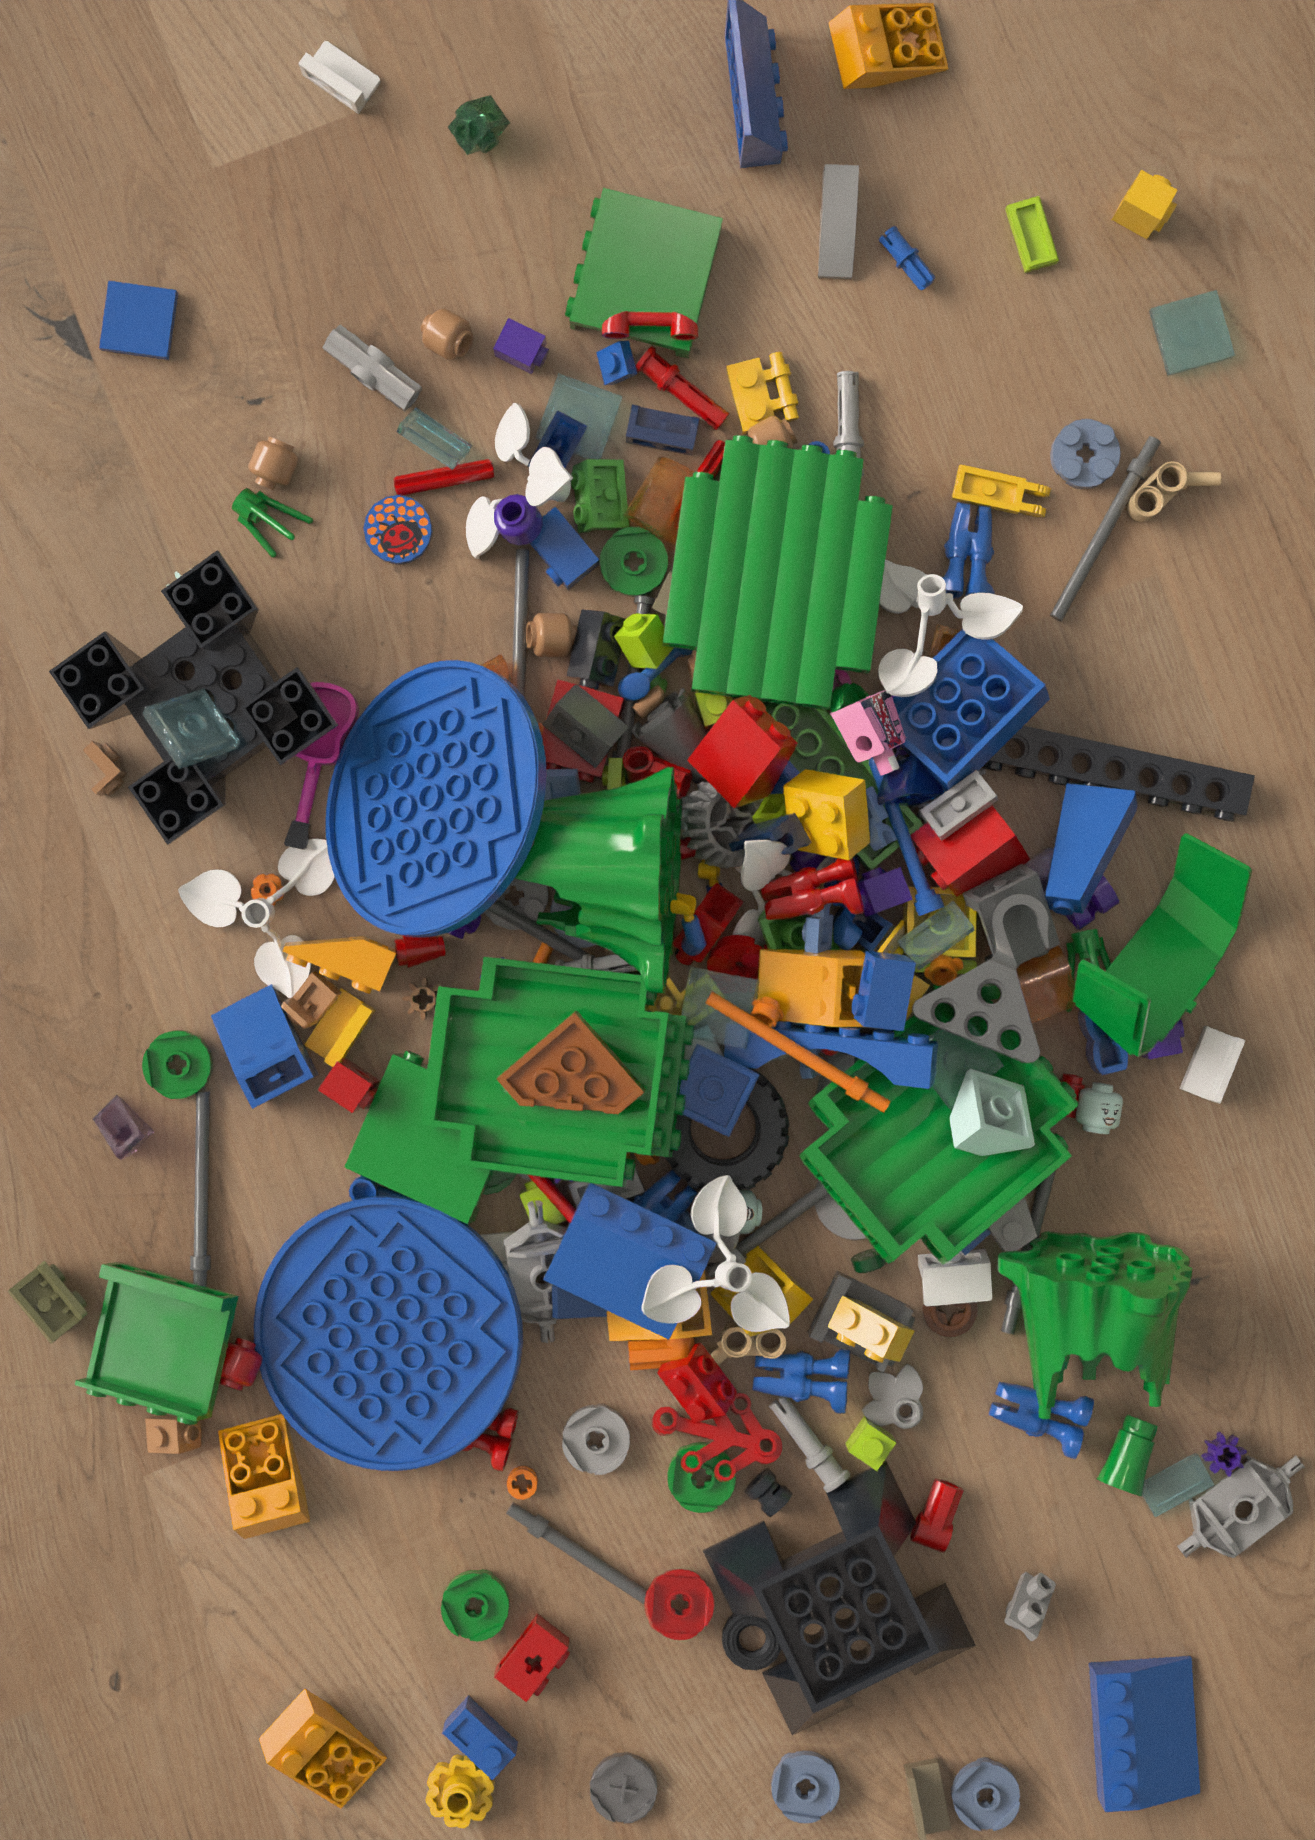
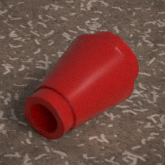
M402 935L401 939L394 940L398 967L407 966L408 969L446 956L443 936L420 938Z

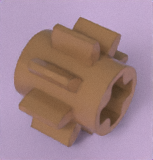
M427 977L422 979L421 987H417L412 982L409 983V988L413 992L411 996L402 997V1000L410 1001L412 1005L407 1013L411 1014L419 1011L421 1012V1020H426L427 1011L431 1010L435 1014L436 991L441 984L430 987L428 986ZM423 989L427 990L428 996H433V1002L428 1003L426 1008H422V1003L416 1001V996L422 994Z

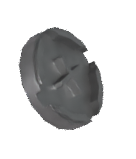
M629 1752L614 1753L602 1759L594 1769L590 1780V1798L596 1811L606 1820L624 1822V1824L633 1823L645 1817L654 1806L657 1795L656 1775L651 1765L642 1757Z

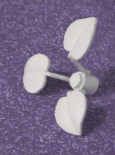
M513 403L504 414L496 432L495 449L498 457L502 461L510 462L515 456L518 461L529 467L530 475L527 478L526 499L530 505L541 506L549 500L564 502L569 496L573 477L564 468L558 455L551 448L543 447L539 449L532 460L523 456L521 450L529 442L530 427L528 418L521 405ZM482 496L476 500L470 509L466 522V538L469 549L475 559H479L482 554L486 553L493 546L499 535V531L494 524V511L502 499L493 500L491 503L488 497Z
M885 559L879 605L889 612L898 614L907 611L911 606L921 609V623L915 654L908 649H896L887 653L879 664V679L886 692L892 696L909 697L925 691L935 681L937 676L936 661L933 658L921 656L924 648L928 615H938L948 604L957 618H963L962 628L965 633L977 639L988 640L1005 633L1022 613L1023 605L1012 599L995 594L974 593L961 600V610H959L953 601V595L951 593L946 594V583L942 577L935 574L926 575L918 569L898 565Z
M308 839L305 850L292 847L285 850L279 860L278 871L281 876L290 881L267 899L258 898L246 904L239 902L238 900L242 893L239 881L230 872L219 869L204 872L178 889L180 897L189 911L205 924L213 927L231 925L236 919L237 908H239L242 912V918L248 926L254 928L261 927L263 932L270 935L274 942H267L258 949L254 958L255 970L264 983L268 986L272 984L274 989L283 993L288 998H292L308 978L311 963L308 962L306 967H302L287 960L288 953L283 952L285 944L287 942L304 940L296 935H290L281 940L279 935L269 927V923L275 915L272 904L292 889L294 885L301 894L306 896L319 895L331 886L335 876L332 871L325 839Z
M771 840L745 841L743 865L735 867L741 873L743 887L752 891L758 903V910L752 909L747 911L738 921L733 935H745L755 938L754 944L763 946L766 942L757 919L764 910L765 902L758 890L773 880L776 874L782 876L792 874L784 869L789 862L790 854L783 855L781 853L787 847L783 843ZM828 856L825 858L817 870L834 863V857ZM821 884V885H820L819 887H817L816 889H818V888L823 889V888H824V884Z
M729 1175L720 1176L709 1182L698 1193L692 1205L691 1218L694 1228L698 1233L704 1235L713 1234L714 1241L727 1258V1261L722 1262L717 1267L715 1279L695 1281L693 1283L691 1274L686 1268L673 1264L661 1267L652 1275L648 1282L642 1304L643 1314L661 1323H680L693 1317L701 1306V1298L695 1289L699 1287L720 1286L727 1290L739 1292L732 1299L731 1312L733 1319L741 1328L751 1332L787 1328L790 1325L788 1306L777 1282L767 1274L751 1273L746 1265L737 1263L736 1256L731 1254L721 1240L720 1234L728 1237L733 1236L744 1227L747 1220V1206L743 1195L733 1183L732 1178Z

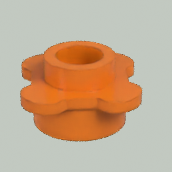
M934 953L930 957V966L924 970V975L933 984L943 986L957 978V973L963 969L964 963L960 958L952 959L942 953Z

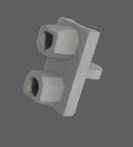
M1024 1572L1019 1578L1012 1601L1006 1607L1004 1622L1015 1629H1020L1030 1641H1034L1039 1635L1056 1586L1055 1582L1043 1573H1038L1033 1577L1029 1573Z

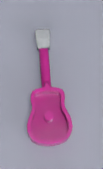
M313 682L310 684L338 726L296 755L307 761L308 767L296 819L291 822L284 844L285 846L305 850L308 844L311 824L308 823L321 766L336 765L344 740L349 735L359 716V706L355 697L346 689L331 683Z

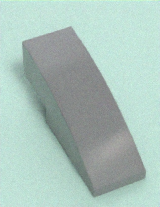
M824 165L820 210L818 278L852 279L859 165Z

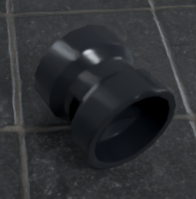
M769 1468L759 1473L745 1489V1493L751 1500H757L761 1504V1510L768 1517L780 1511L792 1497V1492L785 1485H780L776 1481V1475Z

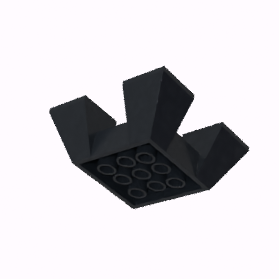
M219 550L212 553L161 590L185 625V628L149 654L141 658L107 631H104L49 671L88 729L132 714L164 762L128 786V788L167 845L225 806L226 775L261 750L268 747L278 763L283 765L338 726L299 667H296L280 678L250 634L259 608ZM189 663H192L195 667V674L191 680H188L184 674L185 667ZM239 671L242 675V684L238 689H234L231 684V677L235 672ZM208 691H211L215 701L213 706L208 709L204 704V696ZM183 710L187 716V722L183 728H180L176 718L178 713ZM228 719L234 724V732L230 737H227L223 732V725Z
M887 1461L883 1462L878 1471L870 1468L847 1479L840 1486L826 1493L842 1532L783 1560L764 1520L703 1550L732 1612L768 1619L787 1658L786 1661L762 1672L792 1736L852 1707L851 1695L906 1668H909L914 1675H917L976 1646L946 1583L914 1598L894 1556L916 1525V1521ZM826 1577L838 1579L836 1585L831 1588H824L820 1583ZM873 1593L884 1595L882 1601L878 1604L868 1603V1597ZM848 1608L853 1611L847 1619L835 1617L840 1609ZM810 1624L821 1626L820 1631L816 1634L810 1635L804 1632L805 1628ZM857 1640L868 1642L867 1646L862 1650L857 1651L851 1648V1645Z

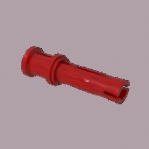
M653 345L636 364L637 373L642 372L657 384L656 388L659 391L665 392L667 390L696 415L705 420L714 430L717 431L730 414L680 374L681 370L678 365H671L658 355Z

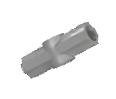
M342 325L333 329L326 338L325 344L322 347L323 350L351 370L350 373L372 391L377 390L404 412L417 400L422 387L395 367V363L373 345L369 347Z

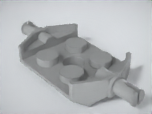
M536 1200L535 1205L533 1201L528 1203L530 1221L504 1239L503 1244L506 1249L508 1275L515 1288L522 1321L538 1323L541 1334L540 1340L543 1343H548V1338L550 1342L555 1340L553 1324H556V1320H558L552 1316V1284L548 1282L539 1284L535 1280L539 1273L548 1270L567 1228L545 1221L543 1219V1203Z
M1247 1455L1245 1458L1248 1461L1243 1464L1244 1468H1237L1230 1477L1224 1478L1196 1501H1193L1191 1498L1189 1506L1195 1531L1192 1532L1193 1535L1180 1545H1177L1182 1554L1187 1558L1200 1546L1204 1548L1208 1546L1225 1556L1235 1558L1293 1513V1500L1289 1488L1291 1483L1289 1478L1302 1468H1305L1299 1458L1295 1455L1283 1466L1274 1468ZM1242 1501H1249L1252 1504L1250 1515L1245 1518L1237 1517L1235 1514L1236 1506Z

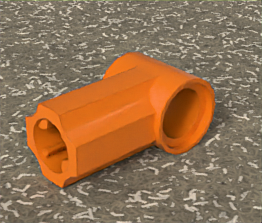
M695 1337L669 1340H628L630 1370L657 1369L663 1363L688 1357L695 1344Z

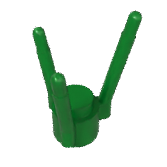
M246 488L234 500L232 510L239 515L237 521L250 531L272 558H275L277 553L254 526L252 521L256 524L261 520L265 521L289 540H294L295 535L267 514L268 507L266 505L308 524H312L313 519L269 498L261 491L254 493L249 488Z
M1098 929L1072 933V942L1066 943L1068 963L1065 1010L1067 1012L1072 1011L1076 954L1079 955V960L1090 958L1091 964L1099 968L1098 956L1101 957L1106 970L1111 965L1103 937H1099Z

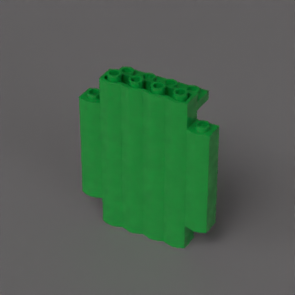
M735 435L733 440L725 441L720 481L713 480L714 475L705 472H693L692 477H685L662 646L696 651L691 692L733 698L751 695L762 702L829 710L835 670L868 674L871 670L893 505L885 504L886 499L878 496H865L864 501L858 500L864 459L857 458V453L854 451L836 450V455L822 453L821 447L814 445H802L801 450L788 448V443L783 441L768 440L767 445L753 443L754 439L751 437Z
M483 957L479 991L438 986L420 1125L461 1130L457 1166L626 1187L627 1180L633 1181L635 1173V1160L630 1159V1152L650 1156L672 1157L673 1150L679 1151L681 1130L676 1129L677 1115L683 1116L685 1110L686 1095L680 1094L682 1080L687 1081L689 1077L690 1060L684 1059L686 1045L692 1046L694 1025L689 1024V1017L672 1015L658 1011L648 1012L649 1005L655 1006L657 993H650L646 990L641 975ZM577 1010L646 1090L619 1114H607L604 1111L594 1110L574 1111L555 1109V1107L520 1106L498 1082L497 1078Z
M984 1000L986 1003L994 1004L991 1000ZM940 1003L936 1006L934 1013L938 1021L942 1023L952 1021L954 1010L949 1004ZM913 1015L905 1022L904 1031H894V1037L908 1038V1034L917 1033L928 1035L930 1041H938L935 1083L931 1088L894 1085L882 1072L866 1061L859 1059L844 1073L852 1078L857 1076L869 1083L868 1087L890 1100L889 1106L883 1113L861 1099L856 1101L845 1094L846 1090L831 1082L808 1103L815 1115L829 1130L807 1147L799 1157L888 1264L921 1239L932 1255L944 1265L1072 1157L1067 1151L1069 1147L1066 1141L1059 1134H1053L1050 1128L1078 1107L1079 1102L1075 1099L1076 1094L1072 1087L1064 1081L1061 1082L1053 1073V1066L1044 1056L1039 1055L1038 1059L1031 1063H1022L918 1020ZM974 1016L969 1019L967 1028L972 1035L982 1036L987 1030V1024L983 1018ZM1005 1030L1002 1033L1000 1042L1005 1049L1014 1050L1019 1045L1020 1039L1015 1031ZM973 1069L1024 1086L1034 1146L1027 1149L985 1156L954 1148L950 1115L968 1070Z

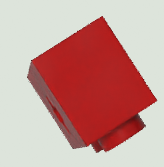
M345 1057L335 1063L318 1091L351 1113H354L360 1108L365 1110L366 1107L370 1106L377 1092L375 1086L379 1079Z
M537 1613L496 1666L494 1678L525 1702L533 1694L539 1696L549 1682L547 1675L554 1667L560 1669L569 1657L570 1652L567 1650L569 1648V1637ZM539 1655L541 1657L540 1662L535 1661L532 1665L528 1662L529 1657L533 1659Z

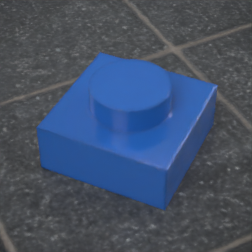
M618 341L596 352L604 385H615L637 374L629 341Z

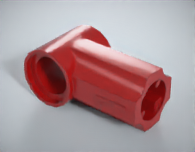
M643 746L632 747L624 754L623 765L629 783L643 780L665 767H673L674 780L677 785V799L686 796L692 780L691 770L653 756L648 748ZM638 766H646L643 769L635 770Z
M935 1478L924 1510L919 1512L915 1519L916 1525L911 1531L910 1541L944 1553L951 1540L953 1532L952 1521L964 1492L963 1488L949 1481Z

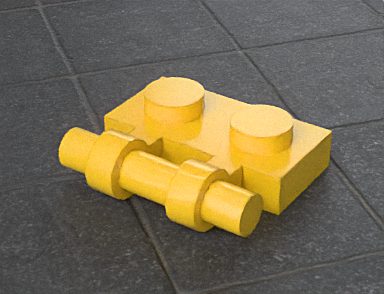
M782 352L769 355L772 368L762 370L760 358L726 366L742 434L748 433V429L770 416H774V412L783 410L787 422L799 419L796 408L799 405L797 394L792 392L789 381L791 371L789 364H785ZM776 381L780 397L770 400L766 383Z

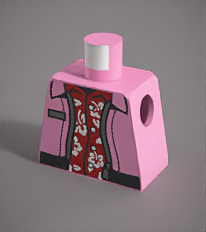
M886 690L831 713L855 761L859 763L873 757L880 776L900 768L892 749L904 743L906 738L892 695L887 693Z

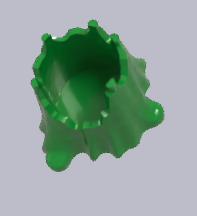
M665 767L643 780L618 788L544 800L539 827L534 838V845L515 876V879L553 887L556 890L554 902L571 907L569 910L552 913L539 912L537 924L551 925L559 930H563L565 935L576 937L611 950L640 972L645 988L650 993H665L667 979L669 978L670 957L673 954V935L677 914L671 912L670 904L672 900H677V893H679L682 799H677V785L674 780L673 767Z
M1045 1231L1041 1233L1040 1238L1030 1241L1031 1250L1005 1251L998 1254L999 1273L1013 1281L1019 1291L1033 1385L1039 1404V1418L1051 1419V1408L1055 1405L1057 1385L1063 1382V1373L1067 1369L1071 1354L1077 1355L1083 1366V1380H1096V1367L1104 1356L1110 1357L1113 1366L1122 1371H1132L1138 1365L1140 1379L1144 1380L1143 1390L1149 1393V1406H1161L1163 1388L1165 1384H1170L1179 1307L1190 1288L1193 1269L1189 1267L1190 1258L1183 1253L1182 1249L1175 1246L1153 1243L1149 1235L1139 1232H1125L1110 1237H1095L1086 1233L1065 1234Z

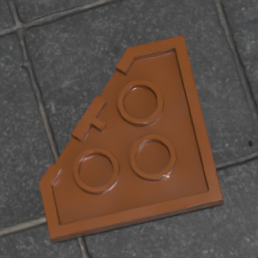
M577 1010L497 1078L498 1082L520 1106L555 1107V1109L574 1111L594 1110L604 1111L607 1114H619L646 1090Z

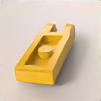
M959 465L951 500L977 506L991 507V509L1014 514L1021 513L1044 518L1046 509L1040 505L1022 502L1023 493L1025 492L1037 497L1050 496L1051 488L1027 482L1026 478Z

